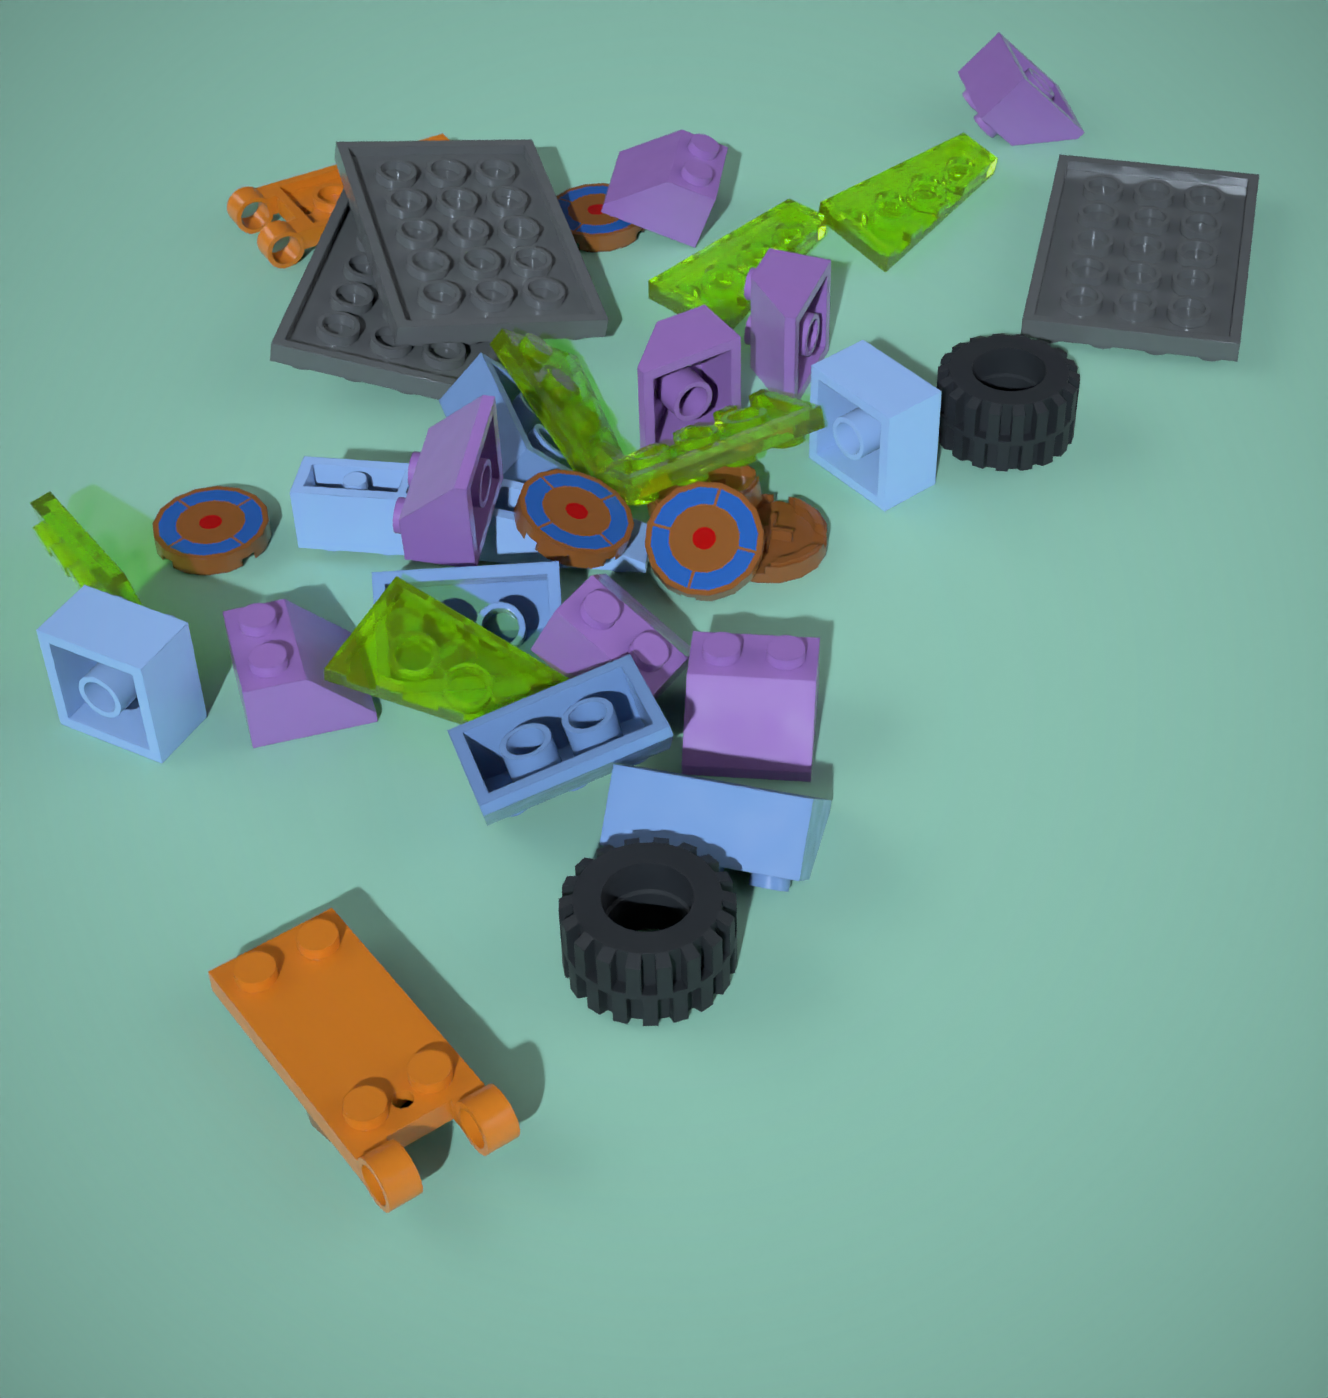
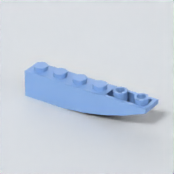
M304 456L290 490L298 548L379 553L389 556L404 555L401 534L394 533L393 512L398 497L406 498L409 490V463ZM503 478L479 561L500 564L552 562V560L547 559L535 550L537 542L532 540L527 533L525 538H523L516 528L513 511L524 483ZM633 518L634 527L623 555L618 559L615 557L607 559L604 566L592 569L646 573L649 561L645 548L647 523ZM559 563L560 568H568V566Z

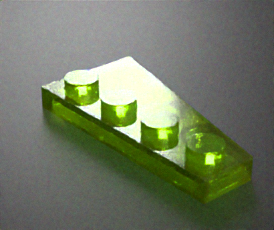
M963 132L821 201L818 219L886 273L994 174L998 158Z
M789 198L648 280L649 299L676 314L705 304L730 328L734 329L751 312V300H746L744 296L745 281L750 268H757L769 248L806 255L826 234L827 216Z
M502 328L492 340L490 346L573 471H578L603 481L617 491L626 502L639 486L578 357L549 346L535 334L527 333L523 336Z
M760 389L748 395L749 407L738 409L735 405H728L713 413L715 424L687 425L673 432V445L668 446L663 443L649 444L596 470L599 480L617 491L627 505L647 504L658 499L660 496L659 491L674 485L685 486L698 481L704 482L709 478L708 472L724 466L740 467L751 464L758 459L757 453L770 448L784 449L802 444L805 441V435L825 428L821 405Z
M50 491L30 502L31 507L40 520L38 524L32 527L36 537L50 557L54 556L68 578L72 577L78 589L87 585L142 605L125 573Z
M398 576L393 579L324 668V680L460 725L569 680L568 677Z

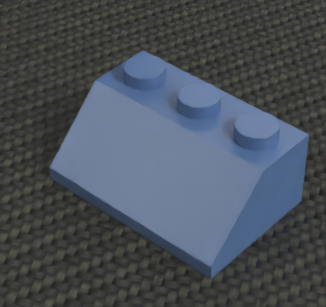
M483 353L476 357L439 400L445 416L448 417L482 395L495 396L504 479L525 483L537 473L560 469L578 471L601 480L562 401Z
M559 561L372 572L379 697L552 687L566 681L530 650L555 610L562 604Z
M630 654L447 730L487 826L507 817L517 816L528 808L566 792L581 789L588 783L611 774L613 764L628 766L640 764L649 757L670 749L673 739V733L668 721Z
M613 764L599 845L606 846L610 844L618 848L624 846V840L639 838L640 843L653 842L654 837L668 838L669 845L679 846L685 842L697 847V856L709 854L719 862V872H724V868L750 872L749 885L789 892L791 880L804 881L810 878L830 814L832 800L646 767Z

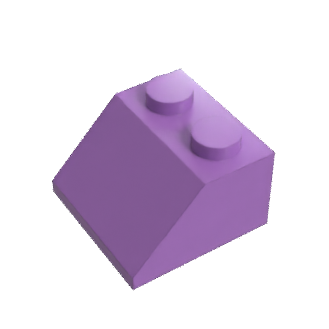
M1000 32L958 71L966 88L962 96L978 112L974 116V120L991 138L999 134L1011 146L1073 140L1078 139L1084 133L1059 86Z
M681 129L620 151L601 212L695 248L716 201L728 147L717 143L716 140L708 135L693 134Z
M769 248L757 268H750L746 277L744 296L746 300H751V314L745 326L744 342L746 345H751V369L784 409L795 410L811 382V365L823 360L829 351L831 260Z
M705 304L656 322L637 367L640 458L645 465L741 429V336Z
M482 395L430 427L421 452L414 451L412 453L408 467L409 490L406 498L398 497L393 512L394 533L401 534L406 560L455 567L478 565L504 478L495 396Z
M605 573L591 575L555 610L530 650L565 680L630 654L655 700H657L688 667L691 647Z
M286 599L266 603H253L245 607L222 611L233 669L253 748L378 722L376 709L352 632Z
M693 631L686 679L682 774L811 782L818 704L820 638Z

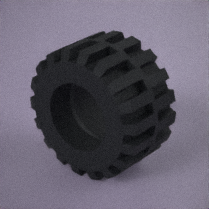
M1000 333L992 334L989 337L977 336L970 338L969 343L960 342L953 346L952 352L945 353L941 358L937 373V389L942 391L939 423L940 445L945 450H952L953 457L960 461L968 460L972 462V466L982 469L990 467L996 468V471L1008 472V469L1024 471L1032 469L1033 465L1044 466L1053 462V457H1061L1067 451V446L1072 443L1074 437L1080 374L1077 373L1078 367L1074 360L1067 359V353L1062 349L1050 347L1049 342L1042 339L1034 340L1020 334L1013 336Z
M654 837L653 842L640 843L639 838L624 840V846L618 848L608 844L597 849L596 859L583 858L575 866V876L566 877L562 885V897L559 898L558 906L563 970L565 978L570 979V989L578 999L587 997L589 1009L599 1015L606 1011H611L613 1013V1021L628 1024L631 1018L643 1019V1026H659L658 1019L670 1017L673 1023L688 1019V1010L692 1008L703 1012L713 1005V994L723 995L730 985V974L735 973L737 964L736 893H733V882L728 872H719V862L711 855L697 856V847L685 842L679 846L669 845L668 838ZM642 929H660L659 931L652 932L637 931Z

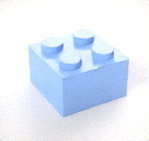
M864 340L811 365L809 458L881 510L887 511L935 485L942 391Z
M84 585L36 630L62 725L156 762L163 763L207 718L188 622L180 620L173 615L163 614L133 603L121 596L111 595Z

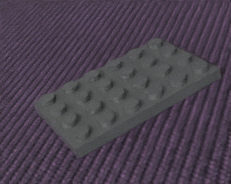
M532 139L336 142L335 162L395 345L476 344L489 341L528 342L541 339L580 340L582 338L606 336L607 315Z
M1059 154L1022 318L1021 335H1026L1028 338L1042 339L1049 343L1061 341L1088 344L1099 349L1114 347L1145 351L1152 355L1175 354L1198 357L1205 361L1227 360L1237 362L1242 334L1259 174Z
M343 188L271 342L270 361L290 365L300 370H312L342 377L352 382H364L390 388L404 394H416L440 400L480 353L500 363L508 341H489L476 344L437 343L423 346L395 345L346 192Z

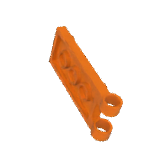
M442 133L418 141L449 139ZM332 165L257 188L251 186L239 188L230 196L227 202V213L245 233L254 234L260 232L257 239L258 249L273 266L284 269L295 265L302 258L305 249L317 246L344 186L337 165ZM259 202L254 214L241 218L244 209L249 204ZM279 213L285 221H272L273 215ZM290 236L288 244L282 250L272 252L277 241Z
M333 908L208 971L212 991L357 1174L374 1201L384 1212L389 1213L423 1193L420 1175L404 1147L453 1119L456 1121L473 1147L483 1156L489 1155L520 1136L518 1119L505 1095L494 1084L485 1085ZM408 1100L413 1102L410 1106L406 1108H400Z

